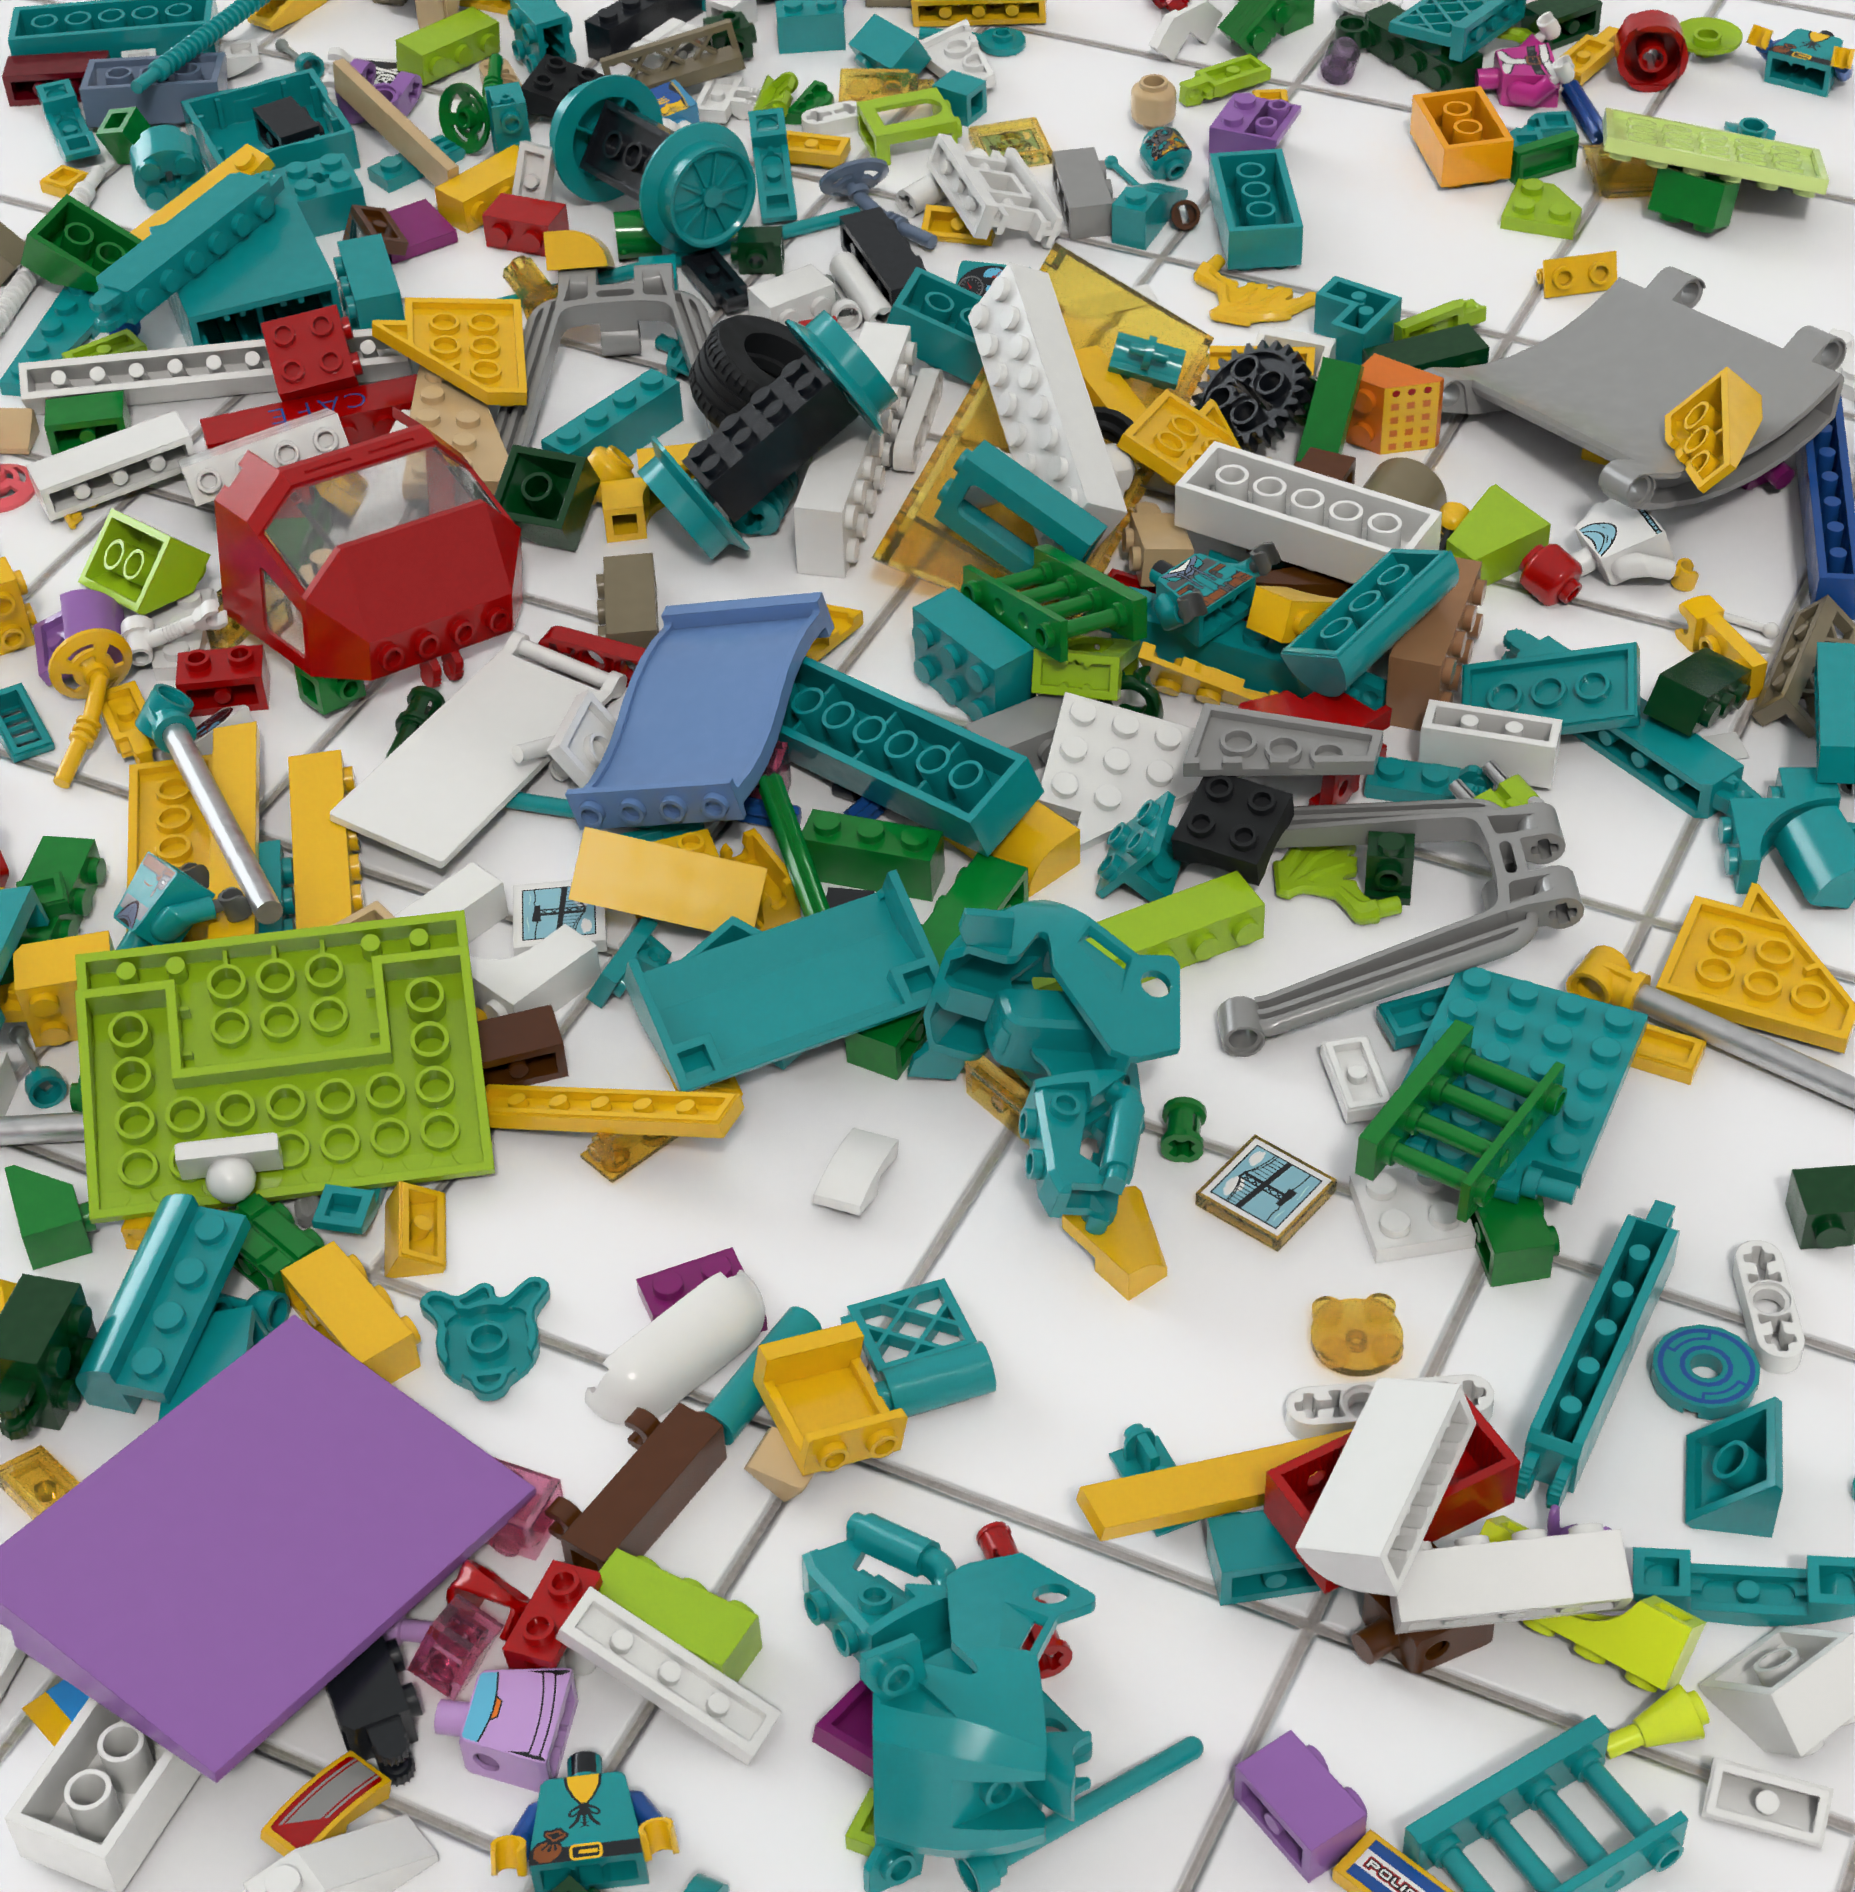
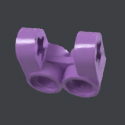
M354 58L350 64L407 117L420 97L422 90L421 76L400 71L391 84L377 83L374 85L376 78L375 64L367 60ZM335 91L338 108H340L347 121L351 124L365 122L366 120Z

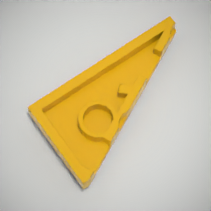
M1143 641L1138 655L1142 666L1148 665L1151 667L1148 677L1152 684L1155 685L1154 688L1167 695L1178 696L1180 692L1195 695V698L1202 703L1220 705L1221 702L1239 706L1242 702L1278 694V692L1270 690L1269 693L1243 688L1245 679L1203 665L1185 656L1183 658H1176L1174 663L1159 658L1155 651L1156 645Z

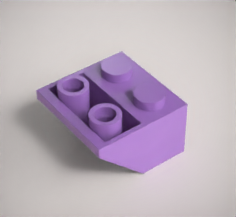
M1234 93L1209 127V165L1210 153L1274 149L1301 113V105L1290 104L1283 99L1270 100L1260 98L1251 93Z

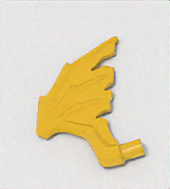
M1219 254L1214 255L1207 262L1203 261L1193 276L1194 281L1199 286L1217 294L1219 305L1209 311L1210 318L1216 322L1239 326H1251L1252 323L1281 322L1290 320L1293 315L1315 306L1316 292H1307L1302 297L1293 298V288L1276 286L1268 289L1267 284H1256L1254 282H1249L1245 286L1239 287L1238 281L1231 280L1218 272L1225 265L1224 258Z

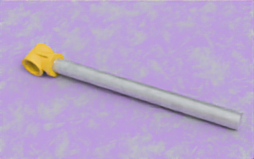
M1602 945L1591 949L1568 977L1566 982L1568 993H1574L1589 999L1648 1014V1017L1695 1038L1705 1040L1708 1044L1855 1109L1854 1076L1650 986L1651 976L1641 971L1638 973L1632 972L1628 960L1621 952L1612 947Z

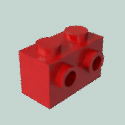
M263 644L251 646L238 645L231 648L211 650L196 649L190 652L178 653L175 686L176 689L190 697L194 703L189 716L214 715L222 708L237 705H247L250 711L269 709L270 673Z

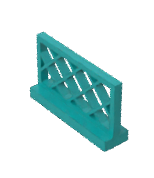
M1421 0L1391 20L1388 32L1450 47L1449 59L1463 62L1525 17L1526 0Z

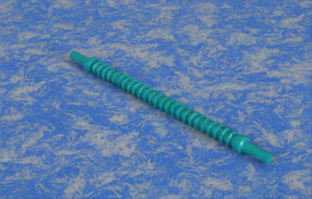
M235 0L228 7L224 8L223 11L209 19L207 23L198 27L191 35H188L158 59L152 61L148 65V70L131 82L132 91L136 94H141L155 82L165 81L170 75H173L181 67L185 66L186 63L201 54L271 0Z

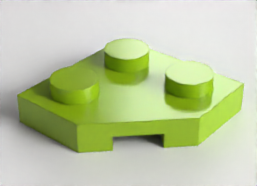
M1518 178L1502 213L1500 228L1573 240L1581 221L1582 208L1555 184L1544 183L1535 178L1526 180Z

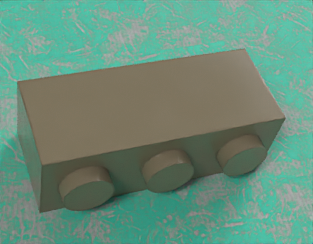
M653 553L603 557L604 574H596L598 599H600L597 600L599 625H601L598 626V636L647 648L652 639L659 633L657 585ZM626 661L628 666L635 665L630 661Z

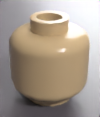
M1159 74L1145 75L1133 85L1131 89V115L1133 120L1143 125L1144 128L1152 130L1156 127H1163L1174 119L1176 115V89L1165 76Z

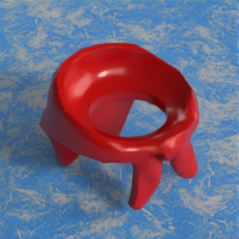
M467 1559L463 1562L456 1580L447 1589V1608L442 1626L447 1629L454 1623L460 1624L461 1632L464 1631L486 1599L510 1608V1614L500 1635L501 1640L507 1641L530 1599L518 1589L506 1583L493 1571L475 1561Z

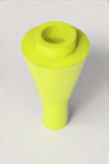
M1676 1684L1634 1718L1632 1724L1609 1734L1606 1750L1607 1758L1611 1760L1640 1746L1646 1748L1704 1739L1703 1725L1710 1723V1719L1702 1699L1695 1690L1687 1693L1680 1684Z

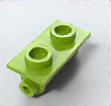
M785 72L775 80L767 75L753 111L783 107L785 117L794 98L791 94L797 89L799 84L796 75L792 72Z

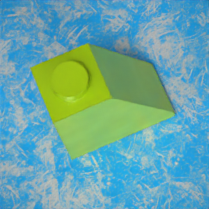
M1495 484L1487 489L1447 539L1446 550L1452 551L1454 557L1482 562L1480 579L1487 580L1488 586L1519 571L1520 563L1535 546L1542 544L1544 547L1549 545L1551 524Z

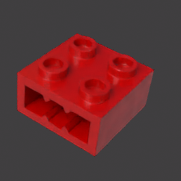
M336 304L260 323L278 394L282 402L359 386L357 376L364 374L358 352L350 353L347 341L354 339L352 327L348 316H340Z

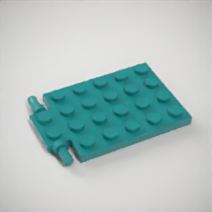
M1478 967L1455 973L1403 1082L1456 1019L1474 1026L1471 1048L1476 1050L1477 1056L1540 1082L1556 1061L1564 1064L1565 1071L1562 1086L1567 1088V1096L1563 1107L1556 1116L1549 1115L1499 1179L1493 1197L1518 1204L1521 1196L1536 1200L1539 1195L1573 1205L1577 1189L1581 1188L1645 1033L1648 1014L1538 985L1530 981L1494 973ZM1467 1074L1465 1077L1458 1076L1453 1082L1455 1086L1516 1112L1526 1100L1524 1097L1470 1074ZM1446 1103L1442 1106L1435 1105L1428 1113L1492 1142L1503 1130V1128ZM1419 1133L1417 1136L1411 1134L1404 1143L1466 1172H1470L1479 1160L1475 1156L1422 1133Z

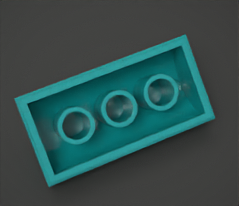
M1391 549L1282 650L1280 655L1285 664L1311 690L1328 697L1340 696L1455 588L1459 581V568L1452 551Z

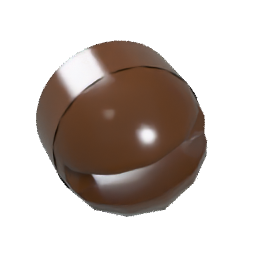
M1183 199L1177 201L1170 210L1171 222L1177 228L1183 230L1193 228L1200 219L1199 207L1190 200ZM1181 205L1185 207L1188 223H1182L1179 210Z

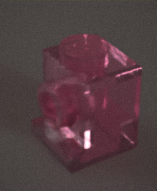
M457 1594L430 1625L407 1670L451 1700H456L476 1675L504 1625Z

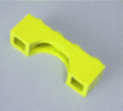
M1502 1515L1486 1519L1480 1535L1489 1536V1542L1512 1540L1511 1535L1513 1533L1529 1528ZM1656 1595L1640 1600L1621 1615L1591 1613L1522 1621L1527 1627L1540 1634L1553 1637L1555 1633H1558L1575 1643L1573 1650L1592 1662L1605 1664L1607 1660L1626 1670L1624 1677L1629 1682L1650 1692H1657L1658 1688L1665 1691L1679 1684L1707 1623Z

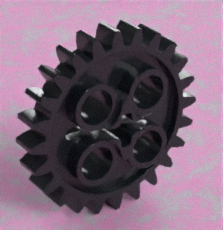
M1261 340L1257 349H1254L1250 343H1247L1242 354L1233 349L1231 351V359L1228 362L1222 358L1218 359L1220 368L1217 371L1212 369L1206 371L1210 377L1209 381L1198 382L1197 385L1202 393L1193 395L1191 398L1196 404L1194 407L1198 410L1210 399L1216 401L1241 449L1245 450L1248 447L1252 453L1256 454L1258 444L1263 443L1267 448H1270L1273 436L1276 435L1278 438L1283 439L1285 434L1282 429L1286 426L1293 428L1297 426L1293 417L1306 413L1301 403L1311 401L1312 397L1307 390L1314 387V384L1309 378L1312 372L1298 351L1295 352L1289 344L1282 347L1278 340H1275L1270 347L1265 340ZM1234 386L1240 388L1244 393L1240 394ZM1262 402L1268 410L1262 408L1259 404Z

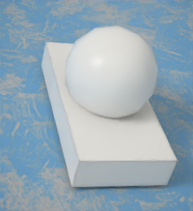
M275 1132L175 1144V1161L181 1179L206 1178L207 1190L222 1203L235 1204L245 1200L255 1187V1172L284 1169L283 1154L278 1135Z

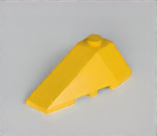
M1727 366L1665 415V441L1675 450V456L1685 465V471L1697 489L1703 494L1738 467L1763 420L1762 395Z

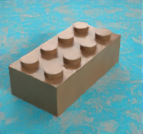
M1455 557L1459 568L1458 584L1394 644L1389 655L1385 705L1392 708L1391 726L1421 731L1429 699L1453 703L1454 694L1451 691L1458 692L1462 683L1461 665L1469 664L1472 657L1474 640L1471 639H1479L1482 630L1484 615L1477 613L1478 605L1482 606L1487 588V580L1480 579L1482 562Z

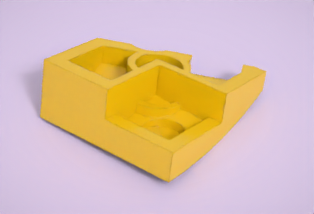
M1127 1186L1124 1188L1122 1195H1119L1116 1216L1101 1235H1094L1086 1230V1223L1082 1219V1215H1062V1229L1095 1257V1271L1126 1300L1130 1301L1167 1276V1265L1142 1191L1137 1186Z

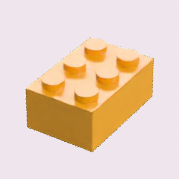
M1481 86L1412 96L1410 134L1441 188H1458L1464 184L1493 183L1497 180L1511 178L1514 139Z

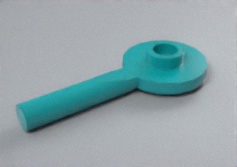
M920 27L919 40H923L944 29ZM996 27L982 32V34L972 32V34H975L982 51L990 55L1012 56L1022 52L1026 47L1024 34L1016 29Z

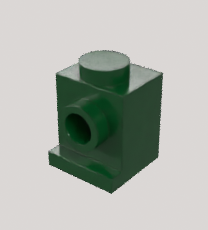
M783 226L741 227L738 231L737 242H731V263L739 264L740 275L776 274L777 277L784 274Z
M1369 831L1365 896L1371 900L1398 896L1402 905L1410 906L1415 834Z

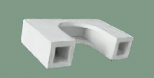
M471 862L402 909L394 917L464 910L469 944L506 918L509 913L503 881L476 863ZM566 924L532 948L510 958L490 960L470 955L475 1005L485 1012L488 1019L550 1004L555 1013L595 984L601 974L597 945Z

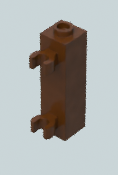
M680 1402L662 1423L649 1411L637 1407L624 1422L626 1427L634 1430L627 1441L637 1451L583 1513L571 1501L560 1496L545 1511L547 1517L555 1520L548 1528V1531L555 1538L561 1540L565 1563L599 1572L616 1548L635 1557L638 1555L644 1556L727 1459L723 1425L711 1414L705 1411L697 1412Z

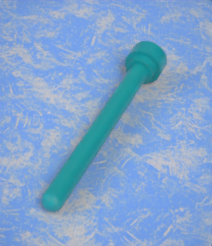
M1195 1736L1186 1737L1075 1800L1074 1822L1055 1812L1047 1816L1046 1843L994 1856L955 1858L956 1868L963 1883L970 1892H990L1001 1885V1878L1007 1875V1867L1198 1759L1204 1750L1202 1741Z

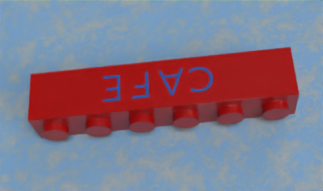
M417 374L200 419L206 450L325 408L338 413L349 445L389 434L396 421L393 418L392 406L400 411L402 409L411 410Z

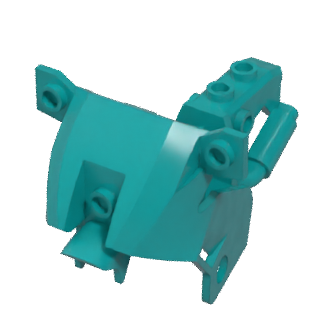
M1033 900L1001 910L964 908L959 922L960 935L945 951L923 1014L927 1042L912 1055L907 1069L908 1077L955 1080L967 1061L975 1062L981 1060L990 1049L993 1058L998 1063L1013 1068V1071L1031 1088L1024 1108L1020 1113L1019 1135L1021 1139H1029L1030 1149L1027 1152L1025 1161L1026 1177L1036 1181L1038 1197L1048 1216L1061 1218L1062 1215H1082V1219L1086 1223V1230L1091 1234L1101 1235L1106 1231L1107 1226L1113 1222L1117 1213L1119 1195H1122L1126 1184L1129 1185L1131 1182L1140 1135L1143 1134L1145 1129V1107L1142 1104L1136 1063L1176 1055L1180 1050V965L1175 958L1168 955H1138L1089 916L1058 902ZM1093 938L1126 963L1125 969L1086 941V939ZM1033 977L1055 978L1063 991L1034 989L1031 980ZM1145 977H1156L1162 980L1167 986L1168 994L1163 997L1149 995L1143 989L1141 980ZM1086 1138L1097 1141V1153L1093 1152L1090 1160L1079 1154L1081 1142Z
M860 1512L854 1513L846 1525V1541L821 1550L815 1549L802 1555L804 1606L809 1619L814 1625L818 1626L823 1623L832 1632L834 1643L842 1656L848 1657L853 1655L860 1663V1679L873 1692L875 1846L864 1865L865 1892H881L921 1875L924 1855L949 1858L986 1857L1015 1852L1046 1843V1815L1041 1811L1043 1804L1060 1816L1074 1822L1075 1797L1091 1788L1089 1777H1075V1766L1091 1759L1093 1743L1091 1732L1083 1731L1042 1690L1038 1662L1058 1624L1092 1613L1096 1608V1596L1023 1553L972 1562L956 1569L953 1560L941 1550L938 1542L874 1513L866 1515ZM865 1554L916 1578L922 1575L932 1585L905 1584L904 1592L880 1574L874 1577L864 1569L857 1571V1569L864 1560ZM1046 1593H1059L1067 1597L1065 1600L1057 1603H1041L1035 1600L1036 1597ZM1033 1625L1043 1626L1030 1651L1022 1650L1021 1647ZM1046 1726L1057 1728L1062 1732L1046 1733Z

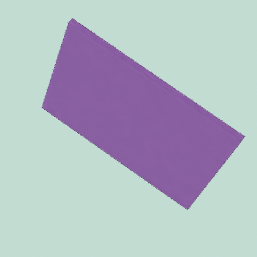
M292 1315L0 1545V1624L11 1631L15 1647L217 1783L537 1497L536 1488L299 1317Z

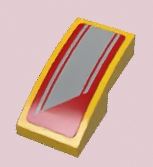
M350 1750L303 1785L261 1829L260 1839L282 1856H285L294 1849L344 1834L349 1823L389 1798L392 1780Z

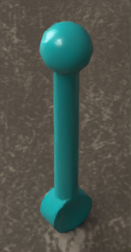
M1109 155L1106 157V168L1114 169L1131 186L1140 185L1118 164L1116 156Z

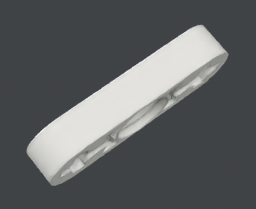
M1746 1241L1736 1251L1732 1274L1750 1346L1754 1350L1762 1369L1774 1374H1787L1796 1370L1801 1363L1805 1337L1781 1251L1767 1241ZM1755 1263H1758L1761 1269L1766 1270L1764 1280L1758 1281L1759 1274ZM1760 1299L1773 1300L1782 1307V1310L1777 1313H1766L1758 1309L1754 1302ZM1779 1331V1345L1785 1351H1778L1776 1344L1771 1343L1774 1332Z

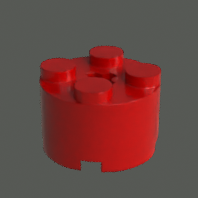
M1645 10L1632 13L1624 19L1614 41V51L1619 73L1632 88L1641 92H1658L1669 87L1668 84L1672 83L1677 77L1679 79L1682 76L1688 63L1686 40L1678 19L1674 15L1660 10Z

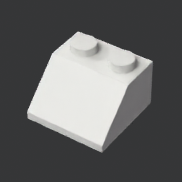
M1779 1625L1699 1684L1703 1695L1763 1751L1791 1755L1794 1758L1808 1757L1818 1752L1825 1744L1824 1739L1838 1728L1855 1723V1636L1849 1632Z

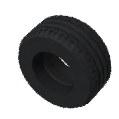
M736 315L717 323L712 328L698 353L689 373L692 397L700 411L719 429L721 422L727 416L738 413L745 407L757 390L774 382L781 375L782 370L787 364L800 359L804 355L813 363L814 361L786 325L765 317Z

